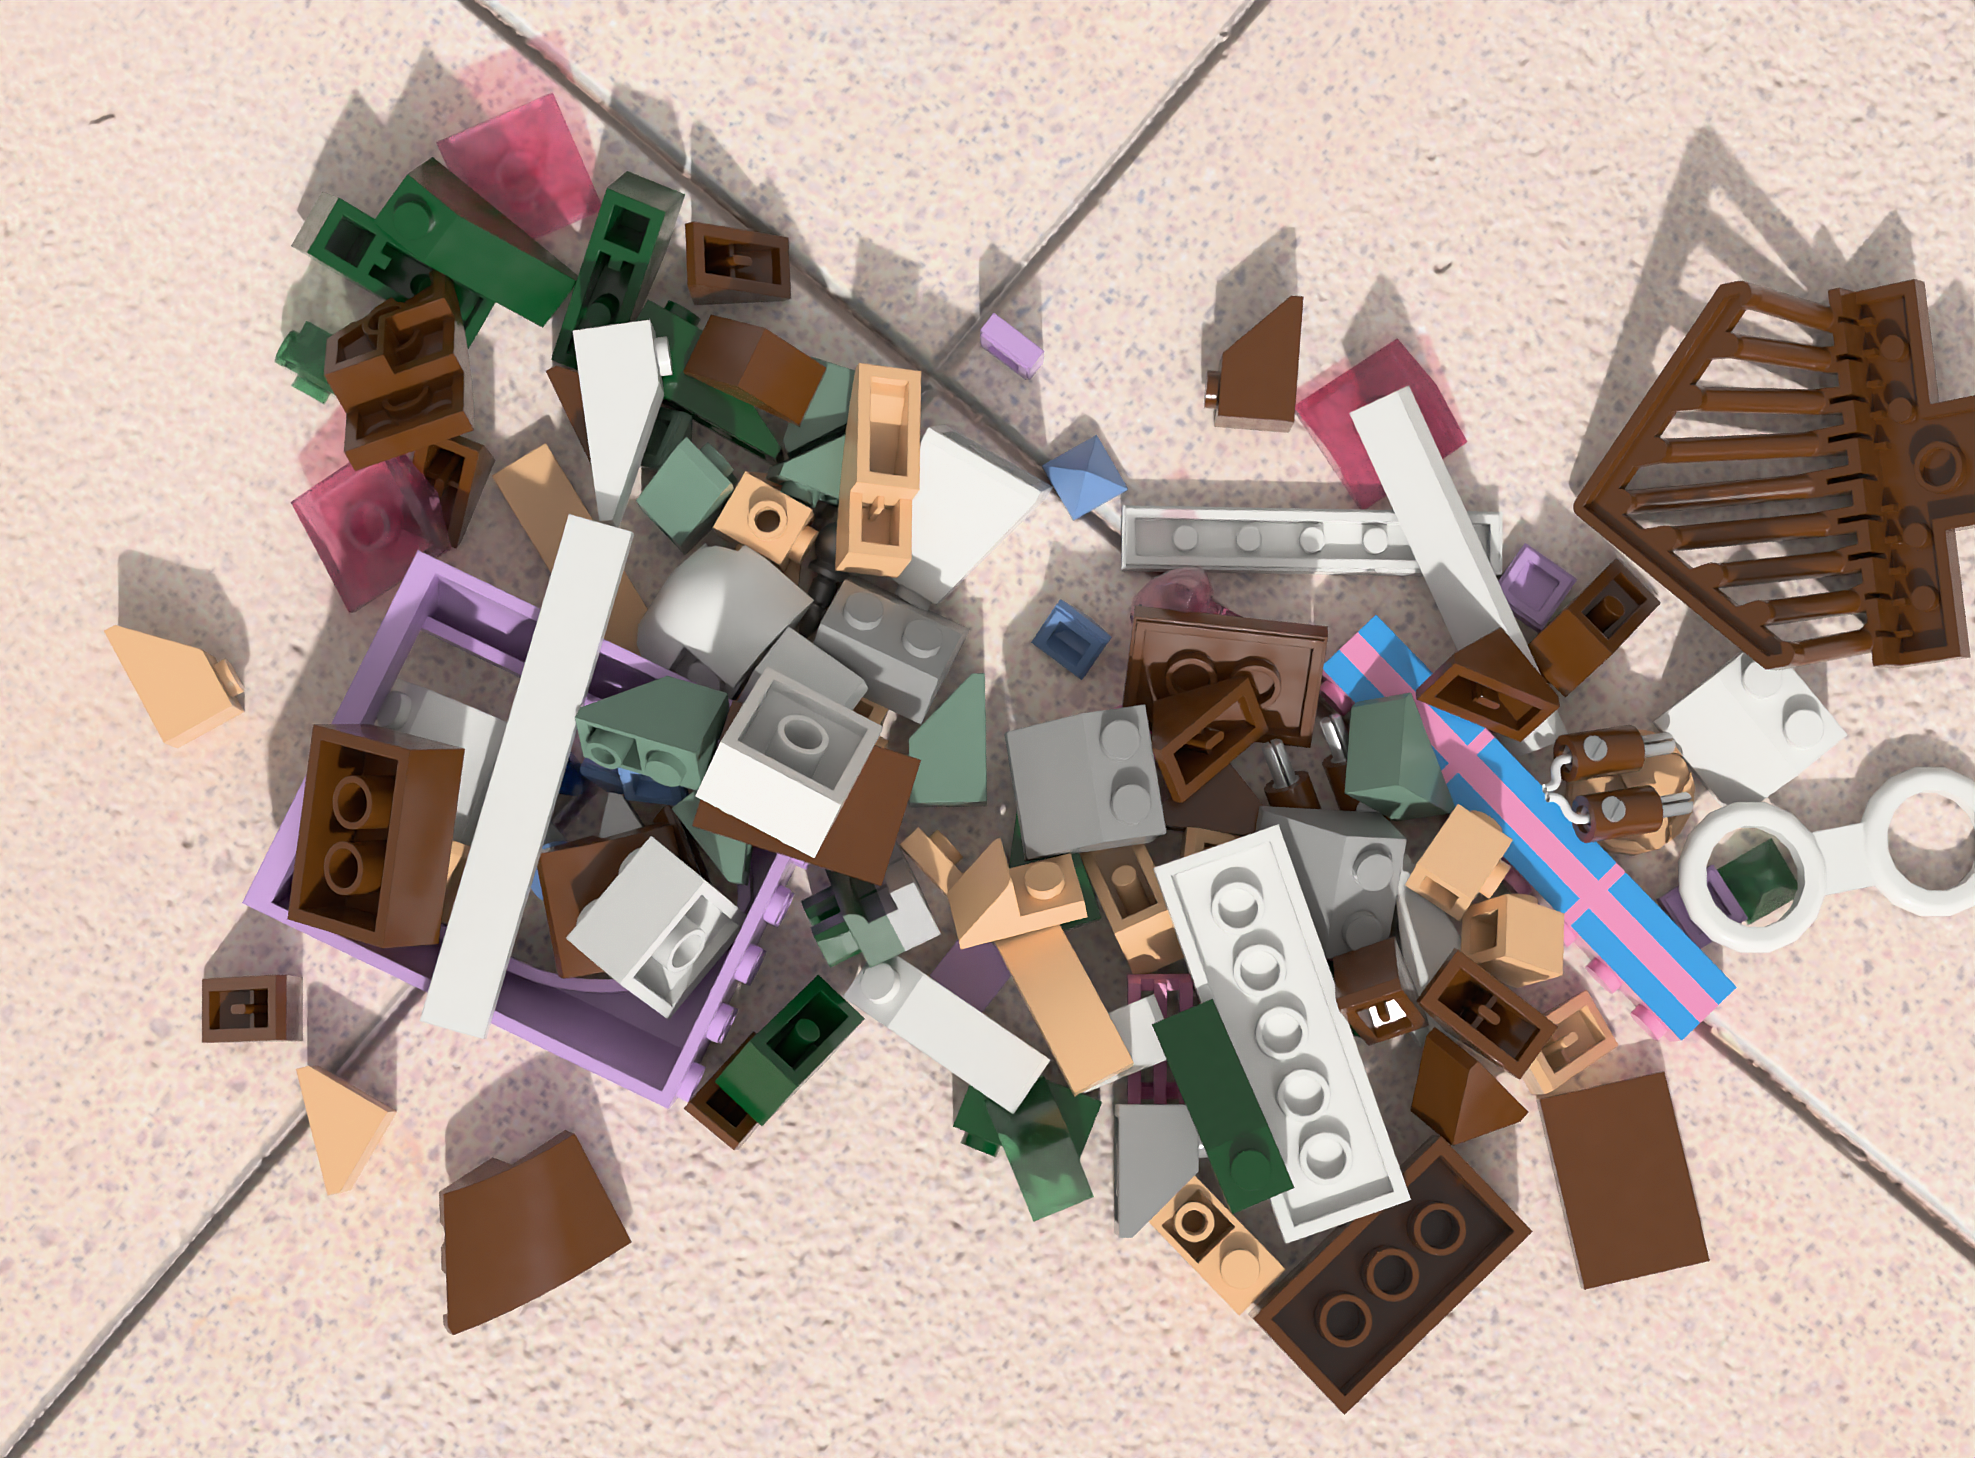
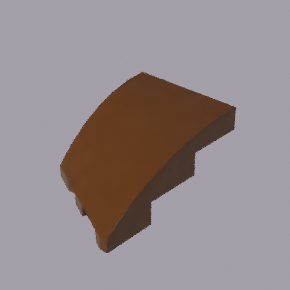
M435 269L429 272L431 285L407 301L397 302L391 297L375 307L364 318L350 323L327 338L324 376L346 413L344 453L355 471L474 431L472 377L459 302L453 279Z
M564 1130L512 1165L492 1157L439 1192L440 1223L445 1232L444 1242L441 1246V1270L446 1274L447 1314H443V1325L451 1335H456L479 1326L570 1281L632 1242L575 1133Z

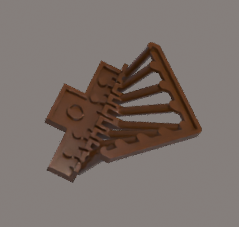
M1911 279L1856 292L1840 287L1828 290L1830 306L1746 281L1721 284L1575 499L1573 504L1574 513L1765 670H1783L1868 653L1872 654L1873 667L1898 669L1971 658L1955 531L1975 528V395L1939 402L1925 282ZM1753 310L1833 334L1834 346L1821 347L1738 334L1732 331L1745 311ZM1715 359H1736L1836 374L1839 380V387L1821 389L1697 386L1696 384L1711 361ZM1677 412L1843 415L1844 422L1842 425L1796 433L1660 438ZM1848 455L1849 465L1797 475L1634 490L1625 489L1640 467L1661 463ZM1846 495L1853 496L1854 505L1815 513L1680 526L1663 525L1644 529L1628 516ZM1857 534L1858 544L1827 552L1723 563L1710 562L1695 568L1691 567L1673 552ZM1862 573L1863 583L1848 590L1764 601L1755 600L1743 605H1738L1719 589ZM1867 613L1868 621L1858 630L1793 642L1781 640L1765 627Z

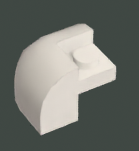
M705 543L670 574L638 624L637 646L641 657L672 672L675 670L680 676L701 686L728 693V699L735 701L745 688L753 671L788 626L793 630L796 628L814 600L765 557L748 546L744 545L739 551L720 546L708 547Z

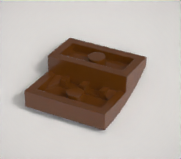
M658 822L606 838L591 835L542 849L537 870L558 977L566 979L605 972L568 941L566 937L576 927L581 911L590 902L599 899L619 875L620 866L625 858L634 850L641 848L650 836L679 858L673 824Z

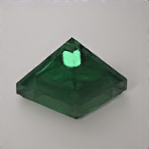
M1772 838L1716 869L1748 917L1745 920L1747 925L1754 923L1794 900L1798 889L1797 880Z

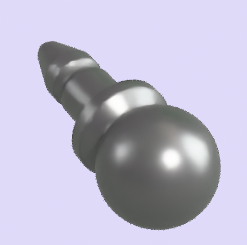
M837 521L824 526L815 540L817 559L810 561L808 568L817 572L818 575L813 578L807 593L814 601L799 622V634L804 638H809L819 627L826 614V607L830 606L837 589L836 582L843 583L845 579L850 578L849 572L835 571Z

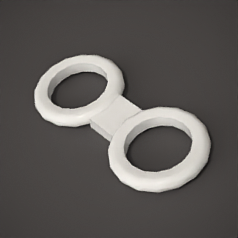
M1913 767L1890 777L1868 800L1860 823L1816 832H1810L1792 813L1766 802H1734L1708 813L1688 834L1678 861L1679 893L1689 917L1716 943L1740 953H1770L1795 942L1817 919L1824 897L1827 895L1875 886L1893 905L1919 916H1952L1975 906V859L1970 872L1958 885L1944 891L1926 890L1910 883L1896 869L1888 850V828L1895 810L1908 797L1918 793H1938L1954 800L1968 814L1975 830V781L1946 767ZM1738 828H1758L1776 836L1789 849L1797 867L1798 889L1791 907L1778 921L1764 927H1747L1729 919L1715 905L1707 887L1706 865L1713 847L1726 833Z

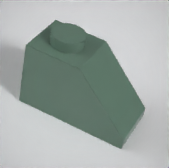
M972 673L909 738V754L905 755L921 760L910 794L911 808L987 806L985 673Z

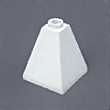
M945 424L928 427L920 446V490L912 499V560L898 578H892V580L899 583L894 593L908 603L928 611L932 603L937 605L942 602L1047 498L1053 486Z

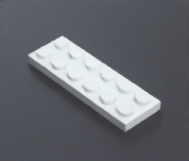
M1279 824L1153 868L1199 1001L1203 1003L1210 999L1214 1000L1295 1187L1269 1199L1284 1242L1287 1244L1411 1200L1350 1025L1339 1012L1335 999V983Z

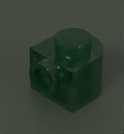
M306 321L300 333L292 330L286 336L276 354L275 363L296 376L291 387L325 405L330 395L337 398L324 376L327 338L332 336V334Z

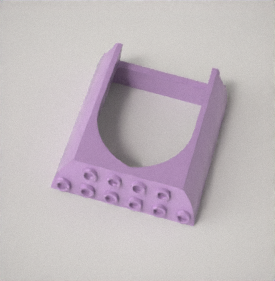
M418 550L331 724L374 725L377 714L387 694L390 692L420 630L521 678L541 609ZM603 639L584 706L665 676L694 684L697 683ZM305 776L242 903L428 993L448 925L441 923L438 944L381 948L287 919L305 790ZM753 846L748 886L737 885V907L747 915L735 941L669 1020L614 979H583L576 977L563 979L558 977V974L544 971L511 956L491 1024L667 1109L678 1098L689 1102L704 1074L706 1067L700 1065L710 1042L723 1043L738 1013V1009L729 1005L739 982L750 986L764 960L767 951L757 945L768 923L778 928L788 911L795 893L791 892V889L787 888L786 885L795 867L798 866L806 870L809 864Z

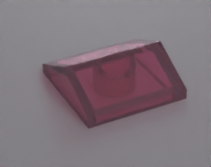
M553 92L436 141L447 168L534 240L598 213L600 210V199Z
M1398 338L1295 406L1296 416L1359 509H1368L1387 495L1349 414L1350 412L1410 386L1442 459L1467 444V440L1437 384Z
M406 454L355 471L349 462L291 501L296 514L349 613L357 612L401 583L418 550L436 559L451 550L438 492Z

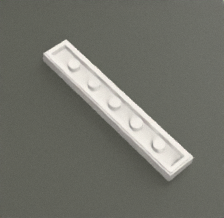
M1410 386L1350 412L1349 414L1457 650H1461L1490 632L1502 627L1539 672ZM1557 710L1522 742L1495 732L1499 742L1515 758L1555 744L1558 736L1568 734Z
M1122 506L1121 571L1168 572L1172 570L1175 572L1178 570V572L1423 576L1394 510ZM1466 511L1496 577L1499 578L1502 575L1503 512Z

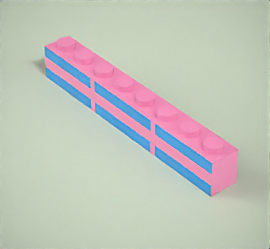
M1375 615L1324 664L1321 680L1323 684L1320 686V695L1336 712L1345 716L1351 711V707L1356 702L1412 693L1455 807L1459 804L1469 811L1476 810L1487 814L1500 825L1502 833L1513 839L1501 858L1502 861L1511 866L1501 883L1512 894L1534 896L1538 899V905L1565 913L1564 946L1568 948L1574 942L1588 956L1591 961L1585 968L1589 974L1610 994L1619 989L1636 1006L1630 1015L1653 1039L1658 1041L1664 1035L1670 1042L1682 1041L1737 987L1597 842L1584 843L1579 840L1573 829L1572 822L1564 816L1560 806L1555 802H1546L1542 785L1487 728L1416 700V689L1433 673Z

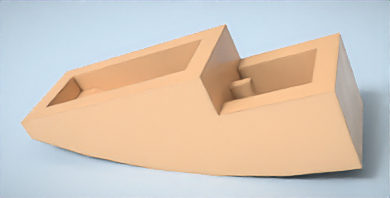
M859 363L855 369L840 480L835 571L898 578L912 560V499L920 490L921 371Z
M1060 924L994 941L1074 1096L1133 1066L1134 1062Z

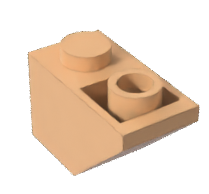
M1196 1176L1149 1221L1159 1234L1239 1316L1286 1270Z

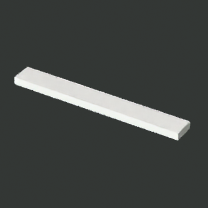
M571 514L568 515L420 1017L421 1022L477 1038L487 1039L576 735L575 716L586 701L634 537L632 531Z

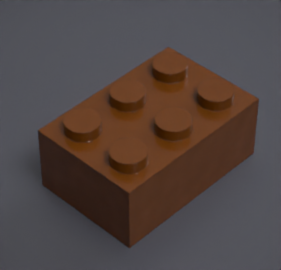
M313 724L287 919L381 948L438 944L465 748L372 724Z

